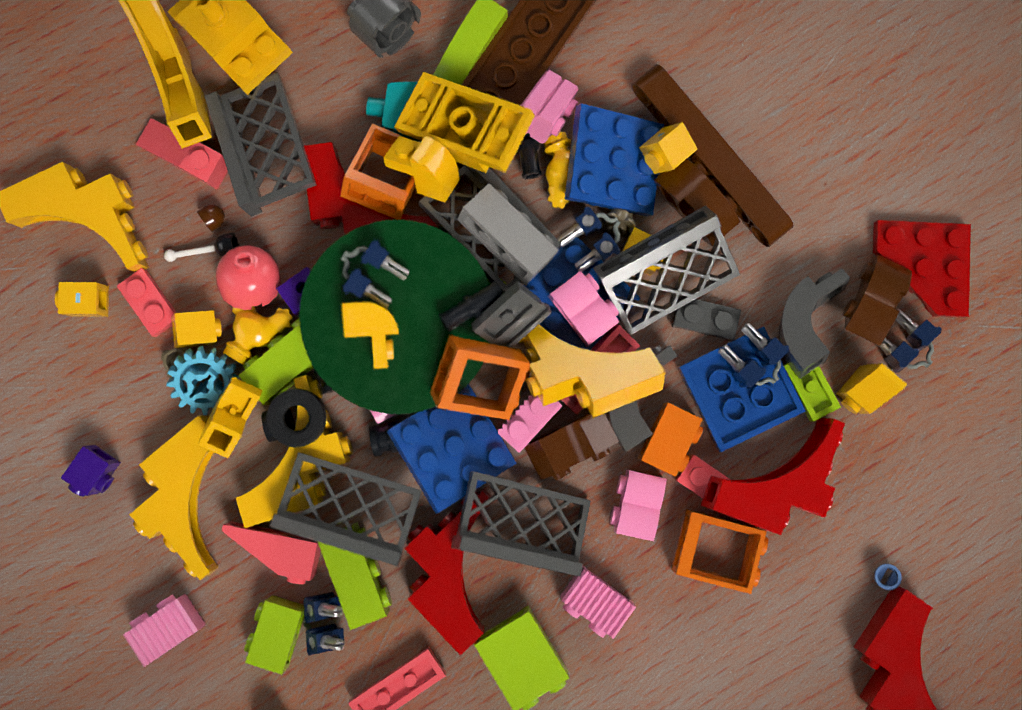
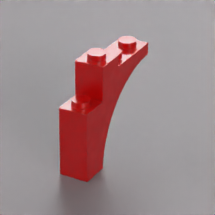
M333 142L304 145L317 184L307 189L310 219L316 226L320 225L321 229H333L339 227V223L343 222L345 235L366 224L384 220H396L340 196L346 173L342 168L337 148ZM403 214L400 219L421 222L440 229L429 216Z
M831 418L818 419L811 435L802 448L785 464L764 475L740 480L711 476L700 506L778 535H782L783 529L789 523L791 507L825 518L827 511L832 507L835 487L825 484V481L832 471V460L837 447L842 442V431L845 423Z
M484 488L479 493L475 491L481 503L491 497ZM474 501L472 504V509L476 507ZM462 509L456 515L452 512L446 515L438 523V526L441 528L439 532L431 523L425 528L419 524L408 535L407 539L410 542L404 548L429 575L427 578L423 574L420 575L409 586L412 592L407 600L460 656L484 634L485 627L474 613L465 590L463 579L464 551L451 548L453 535H457ZM480 511L470 516L467 531L471 530Z
M900 586L889 591L853 646L863 653L860 660L876 670L859 697L868 703L866 710H937L926 689L921 667L922 635L933 607Z

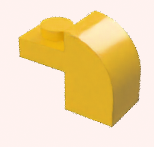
M398 136L383 157L385 167L414 176L418 194L444 203L460 181L457 163L452 154L441 143L428 136H425L421 143Z
M374 302L342 303L344 336H372L374 369L388 368L387 360L394 359L392 340H386L385 335L399 334L392 314L386 308Z
M232 376L206 422L198 445L229 458L243 434L246 420L261 397L262 390Z

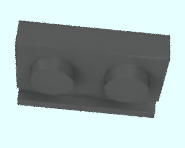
M517 281L476 318L471 325L473 331L489 343L512 348L552 312L547 303L544 304L538 296Z

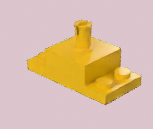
M179 0L167 11L247 95L293 53L246 0Z
M423 72L394 127L399 133L420 141L425 136L438 141L452 154L458 163L487 173L489 167L506 173L535 115L529 108Z

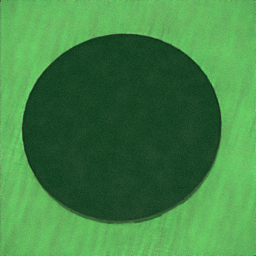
M384 220L363 225L348 232L329 246L317 260L306 280L299 313L300 331L306 353L324 382L337 394L359 407L387 414H410L436 407L430 391L449 335L489 343L473 331L471 325L475 320L473 317L448 332L438 314L463 301L462 297L466 294L471 296L490 285L489 281L471 252L454 237L436 227L410 220ZM375 240L379 242L380 247L389 252L387 256L409 270V275L388 263L390 267L407 277L405 280H402L382 267L378 270L369 263L363 264L361 262V258L365 253L363 251L353 258H348L350 262L349 275L354 270L360 269L361 274L371 280L370 284L374 288L392 298L391 303L370 291L371 294L389 304L386 309L394 317L399 334L385 335L386 340H392L394 359L387 360L388 368L374 369L372 336H344L342 303L369 301L377 303L364 295L360 298L350 291L348 293L343 291V286L347 279L343 275L345 263L342 260L346 251L352 253L358 247L364 246L368 248L371 242ZM467 359L456 391L457 394L476 376L484 363L483 361Z

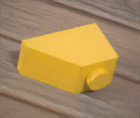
M883 363L861 365L836 394L843 399L841 404L853 414H871L902 391L907 384Z

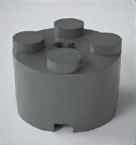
M354 0L347 9V14L350 16L349 28L351 32L378 57H383L382 53L385 52L393 55L404 47L414 34V31L411 29L414 21L419 24L421 19L420 9L411 0Z

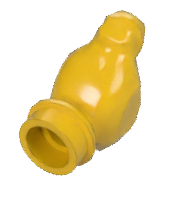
M560 132L557 137L551 135L546 143H543L545 146L544 152L553 156L546 168L545 174L549 184L547 190L549 197L547 201L552 203L553 208L559 207L561 209L570 202L564 199L570 150L568 148L571 145V139H568L566 132Z
M251 306L252 310L232 307V312L235 314L233 321L235 340L226 342L227 346L223 353L244 365L248 359L252 358L251 349L267 347L279 333H283L285 328L291 327L290 322L293 320V316L290 314L289 309L278 308L274 315L265 317L257 313L255 306Z

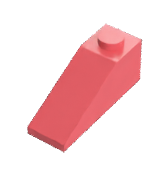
M152 118L135 144L218 190L228 172L222 154L200 142L182 149L171 129Z
M233 521L223 524L222 532L277 575L286 576V581L294 584H305L306 581H310L316 576L321 552L317 541L285 531L259 526L244 528L243 523Z

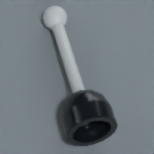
M234 232L220 235L212 246L176 252L169 249L165 251L164 258L168 262H173L178 257L214 251L223 257L229 250L240 246V243Z

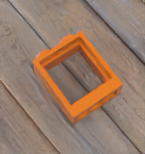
M372 123L344 176L340 196L400 220L416 188L414 176L410 175L404 190L362 173L372 152L384 157L398 136H401Z
M449 335L430 394L437 408L510 420L513 409H516L519 404V393L523 382L529 377L530 362L520 349ZM467 359L509 366L498 400L456 393Z
M686 509L671 570L676 575L751 594L753 586L757 587L760 580L761 570L758 568L760 556H764L767 551L768 537H765L767 531L747 524ZM702 522L749 534L738 579L691 567Z

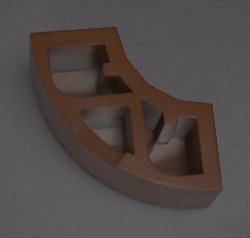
M686 159L674 170L663 172L654 180L664 200L682 218L707 206L717 215L723 236L740 223L734 211L737 209L736 203L727 194L723 195L707 177L706 169L698 161L691 163ZM713 232L702 237V240L711 246L714 245L716 239Z
M878 254L872 263L867 262L859 275L861 283L854 300L850 299L842 314L845 317V330L880 346L900 312L895 308L909 290L912 271Z
M588 413L566 426L529 443L524 448L540 479L543 480L553 476L556 481L570 474V467L591 457L593 461H597L611 453L609 447L618 443L619 440L605 413L594 418Z

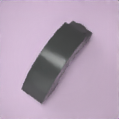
M843 269L834 274L831 272L824 274L816 283L807 276L793 289L786 301L779 325V341L783 345L789 346V352L784 357L799 379L825 363L830 351L819 339L812 327L811 315L818 307L846 289L850 277Z
M658 345L652 349L661 366L677 357L671 346L662 349ZM637 400L606 412L607 419L623 451H629L653 435L640 415Z

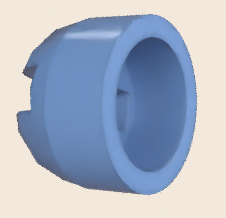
M882 564L874 571L875 583L882 589L893 590L901 583V573L894 565ZM888 568L892 572L886 583L883 584L880 581Z

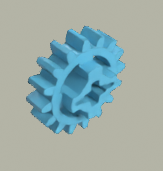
M199 346L196 354L189 348L185 351L184 357L179 355L173 362L175 366H171L167 373L172 377L169 378L166 384L168 387H175L170 396L171 398H181L178 405L180 408L188 404L191 406L190 413L193 414L197 408H201L203 415H207L211 407L214 408L219 396L223 394L232 376L239 379L238 375L232 374L236 365H227L225 363L228 357L226 354L219 358L216 356V348H213L210 353H205L204 347ZM219 373H221L223 377L224 387L222 386L223 382L219 379ZM209 375H211L208 381L206 380L203 383L201 382L198 386H196L198 381L206 379ZM183 380L187 382V388L185 387Z

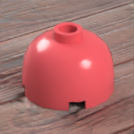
M251 245L238 246L229 250L220 259L216 268V285L221 297L229 305L242 310H252L251 306L262 304L263 307L278 295L276 288L281 285L280 271L272 255L262 248Z

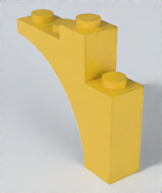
M119 0L146 55L162 99L167 124L181 148L183 149L212 138L207 102L201 87L192 73L190 53L177 29L173 28L159 0Z
M61 162L0 191V209L7 223L20 228L46 221H66L81 224L103 237L115 249L128 270L137 272L141 268H149L145 259L148 258V253L144 245L136 240L132 232L135 230V225L130 216L125 213L135 208L131 201V197L134 196L132 189L125 180H121L110 173L87 184L84 175L78 168H73Z
M540 324L518 342L519 344L523 342L527 348L525 353L530 362V378L526 379L529 391L533 397H539L543 407L576 394L581 407H587L594 418L663 390L665 371L650 347L625 353L590 351L558 339Z
M304 375L294 379L296 389L310 391L318 398L323 397L318 380L313 381L312 376ZM300 405L297 407L295 431L305 428L309 421L307 410ZM327 410L326 425L317 440L302 447L289 446L282 461L270 476L253 490L236 497L244 528L273 519L274 514H277L298 452L338 465L351 461L349 455L353 454V450L348 436L343 437L342 432L329 434L328 429L332 428V424ZM303 462L299 475L304 485L318 479L315 472L319 471L316 465ZM298 481L296 482L294 490L300 488ZM323 481L307 489L314 505L324 501L323 496H326V490ZM303 492L291 497L287 511L295 513L311 508Z
M198 415L139 464L144 471V479L152 487H157L159 490L129 514L134 520V528L142 536H147L151 539L162 534L166 547L174 553L177 552L184 560L183 566L191 576H197L199 580L209 576L219 568L204 543L198 520V494L201 480L210 459L215 453L198 445L209 418L208 415Z

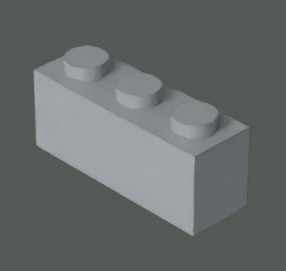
M490 183L462 208L457 219L524 285H527L559 251L548 235L538 231L532 225L530 218L509 203L507 196L501 190L495 189Z

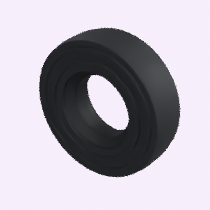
M290 389L279 394L271 402L267 412V425L270 433L278 442L290 447L306 446L313 443L322 434L326 425V410L321 400L312 392L303 389ZM294 405L304 407L309 414L308 424L299 431L290 429L285 423V413Z

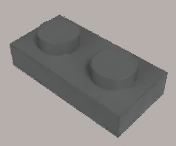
M695 299L675 310L672 327L733 341L735 340L741 310Z

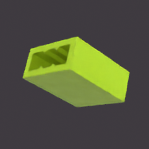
M529 605L484 632L474 642L475 648L513 710L521 708L528 710L539 702L540 696L548 691L550 694L556 693L567 684L566 680L569 679L568 670Z

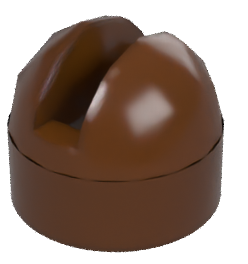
M207 205L197 211L211 232L218 229L224 222V212L216 205Z

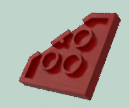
M875 221L873 225L874 255L877 256L878 254L912 271L908 291L911 294L914 293L925 304L924 308L933 317H969L971 224Z

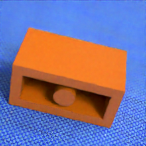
M663 403L651 428L653 435L646 439L637 459L675 477L678 471L683 473L690 459L687 452L691 443L696 444L703 432V427L700 426L703 419L675 405Z

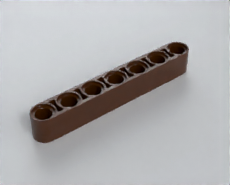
M659 64L654 65L631 84L638 99L659 123L664 124V127L681 122L684 123L697 147V150L688 158L692 163L698 161L702 164L708 173L707 177L723 195L727 194L733 199L737 205V209L734 210L735 213L761 244L770 247L793 228L794 225L789 215Z

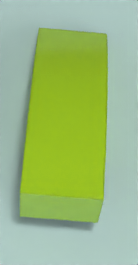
M477 0L457 30L433 75L461 85L508 18V10L493 0Z

